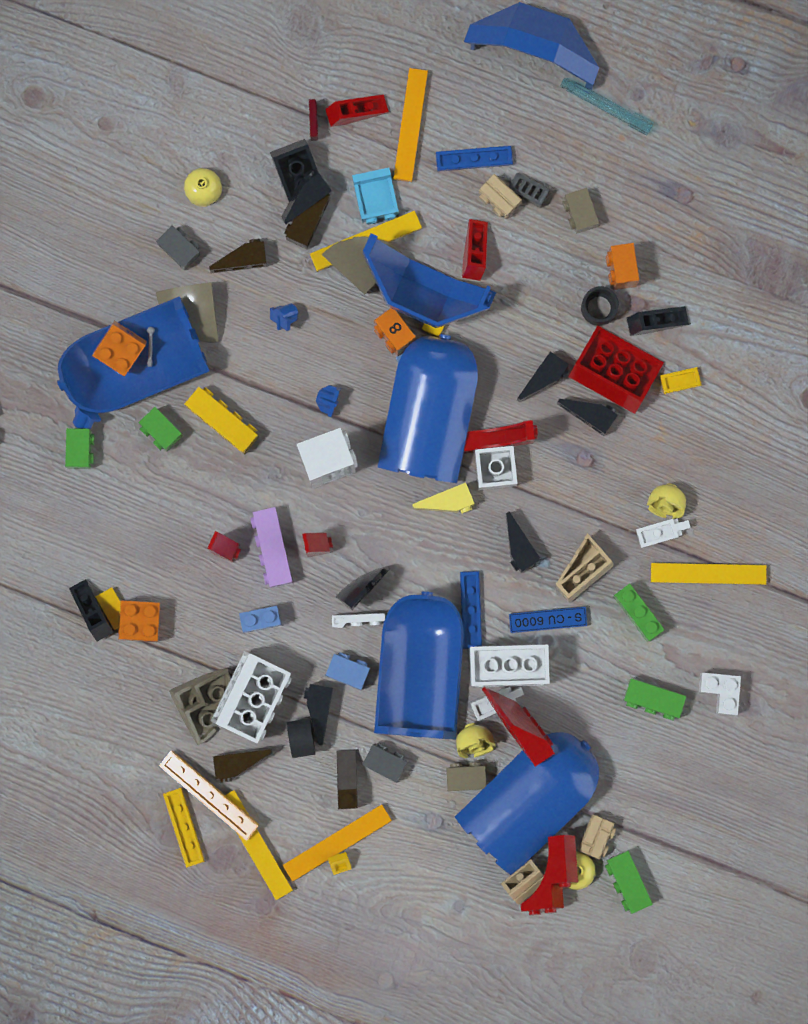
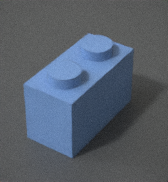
M278 606L239 613L243 633L282 626Z
M341 652L338 655L334 654L325 676L362 690L370 668L367 667L368 663L358 659L356 662L349 660L350 656Z

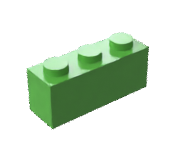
M628 584L613 596L647 642L665 630L631 584Z
M631 678L629 679L623 701L627 702L626 706L637 709L640 706L645 708L644 712L656 715V712L664 714L663 718L674 721L675 718L679 719L686 696Z
M628 850L606 860L608 864L605 865L609 876L613 875L616 881L613 885L617 894L621 893L624 900L621 903L625 911L633 914L653 905Z

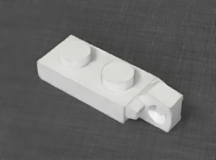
M670 519L636 529L641 548L678 538V536L682 535V530L691 527L689 520L679 523L678 519Z
M384 612L332 615V627L342 628L346 623H351V626H362V622H370V625H382V621H385Z
M509 686L495 691L516 701L515 698L524 695L521 686L512 690ZM486 696L470 702L478 721L496 713Z

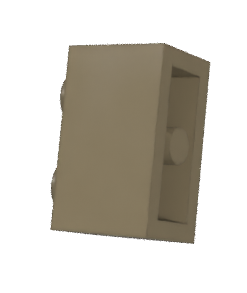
M587 188L566 194L564 197L565 201H562L565 212L569 211L571 218L568 221L571 229H575L576 234L598 227L599 222Z
M481 762L469 763V767H462V763L450 764V768H446L447 791L482 790L486 787L485 766H481Z

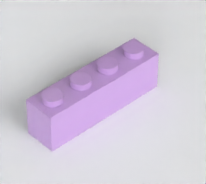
M276 508L253 512L254 517H251L250 520L252 528L257 529L258 536L254 537L256 546L261 547L262 551L259 559L261 566L265 565L266 573L263 574L265 585L269 584L270 588L292 584V576Z

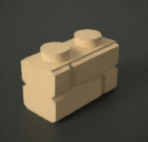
M495 174L478 192L480 200L486 205L488 203L494 207L493 212L500 218L502 216L505 219L508 218L522 203V199Z
M592 814L578 851L600 859L601 856L605 857L609 846H606L608 838L612 839L616 828L613 827L615 823Z
M530 859L524 866L505 879L501 885L519 905L537 890L544 874Z

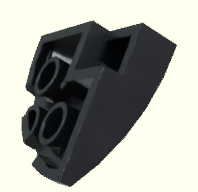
M385 566L360 576L343 588L336 598L353 611L390 568Z

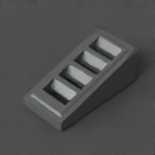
M516 173L509 185V188L514 193L539 208L550 192V189L519 173ZM519 179L522 180V183L519 186V188H514ZM527 183L529 186L527 187L525 192H522L521 190ZM534 187L535 190L532 195H528L531 188ZM538 191H541V195L538 199H536V194L538 193Z

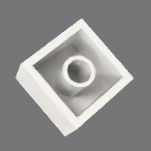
M513 446L475 450L479 490L517 486Z

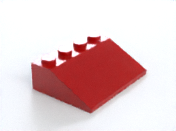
M597 325L575 363L569 378L636 414L664 362Z
M486 687L482 688V691L506 729L535 767L555 754L551 748L553 745L552 741L540 725L538 726V723L525 706L521 708L516 701Z

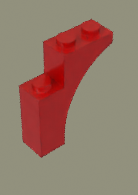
M533 420L504 427L468 431L464 453L475 452L477 449L533 444L538 436L537 425H533Z
M558 835L548 837L549 853L544 877L533 895L521 903V912H529V915L533 916L541 915L540 911H545L546 914L557 913L556 909L564 908L563 888H569L572 883H578L575 836Z

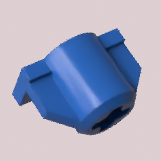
M292 303L270 308V319L277 324V330L285 329L289 331L291 323L297 321L299 312Z
M333 385L321 388L316 398V404L320 411L328 414V417H332L335 407L339 403L338 398L341 391L340 387Z
M76 406L73 424L76 428L91 429L94 422L101 421L98 413L85 411Z

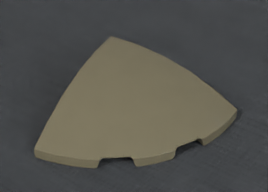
M353 237L352 239L340 241L321 254L364 295L376 283L362 254L369 237ZM379 240L384 244L388 245L389 247L393 248L394 250L398 251L399 253H402L394 245L384 240Z
M211 282L156 292L159 305L180 296L188 312V319L192 329L195 328L199 341L219 342Z
M227 668L202 675L169 690L179 714L198 746L217 731V724L211 722V719L230 682Z

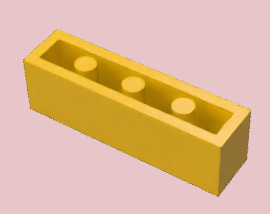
M198 387L184 405L241 453L245 454L259 438L256 434L258 430L251 424L246 426L241 422L243 418L235 411L233 413L227 410L228 405L219 399L217 402L212 398L214 394L206 387L204 389Z

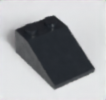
M305 139L270 152L288 202L300 180L304 178L303 175L310 170L314 171L317 169Z

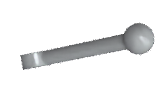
M148 327L147 329L149 333L148 367L153 365L152 340L155 331L153 327Z

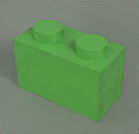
M156 407L138 422L142 426L140 430L146 437L151 435L155 439L153 444L160 451L164 449L167 452L183 437L182 433Z
M66 428L65 467L67 469H91V464H94V453H91V445L95 443V435L91 434L92 431L90 429Z

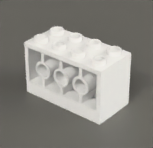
M341 428L297 444L312 488L356 473L355 468L358 467L353 449L350 450V441L346 431L342 432Z
M548 645L469 648L470 688L550 684Z
M244 651L211 722L255 743H258L259 740L262 741L266 734L264 729L267 723H271L275 715L273 710L282 701L283 695L281 693L284 687L287 688L291 682V673ZM264 678L265 683L261 685L260 679ZM256 695L257 700L252 703L251 698ZM248 712L249 717L244 720L243 715Z

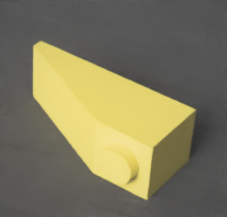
M465 482L416 502L412 506L414 510L454 513L461 511L463 514L471 511V507L475 503Z

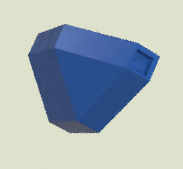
M521 2L470 24L464 40L465 43L471 44V50H475L476 44L504 46L552 62L585 81V88L591 90L599 70V66L569 18Z
M370 234L362 254L388 307L434 328L442 327L490 309L496 292L490 290V286L487 285L486 288H482L451 278L409 259L377 239L378 236Z

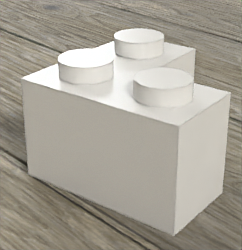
M700 673L698 693L717 694L716 714L736 716L738 715L741 676Z

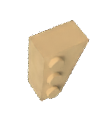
M588 533L556 583L558 591L569 603L613 567L612 560Z

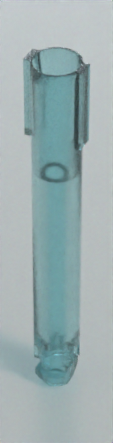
M564 78L560 85L563 89L566 88V91L629 124V127L646 136L654 122L635 112L634 114L573 80L570 81L569 78Z

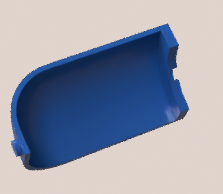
M180 296L118 322L147 341L146 346L125 377L92 356L94 350L111 325L81 337L65 350L58 363L60 380H57L60 390L65 391L70 401L80 409L94 413H105L120 409L210 372L205 354L201 351L198 343L200 342L195 328L192 329L188 319V312ZM148 327H153L155 330L152 340V367L147 365L149 349Z
M440 334V337H420L405 349L397 366L378 468L397 473L400 471L420 478L428 477L434 478L436 481L457 483L478 381L475 357L465 344L451 340L449 335Z
M422 591L421 595L402 597L387 613L382 629L374 733L456 740L464 629L461 616L454 604L445 598L433 596V592Z
M564 732L546 734L553 743L551 748L555 754L535 767L522 750L455 816V819L468 835L471 833L478 841L476 844L486 855L490 853L496 858V864L508 874L512 875L548 842V837L554 836L593 796L599 780V766L596 758L590 751L591 746L585 740L580 741L575 736Z

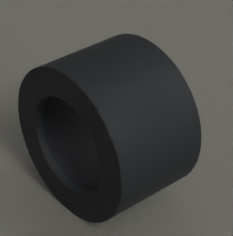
M604 286L590 289L585 294L581 304V312L585 320L596 326L610 323L616 316L619 308L617 295L611 289ZM595 297H603L610 303V313L603 319L592 317L588 311V304Z
M310 718L287 722L292 758L316 755Z

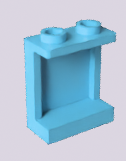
M390 168L352 175L362 223L374 224L378 222L377 220L383 218L386 221L393 220L399 215Z

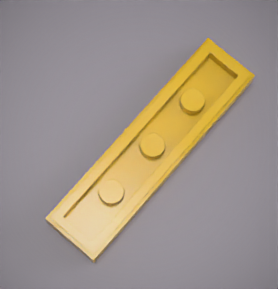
M182 788L163 793L186 868L205 862Z

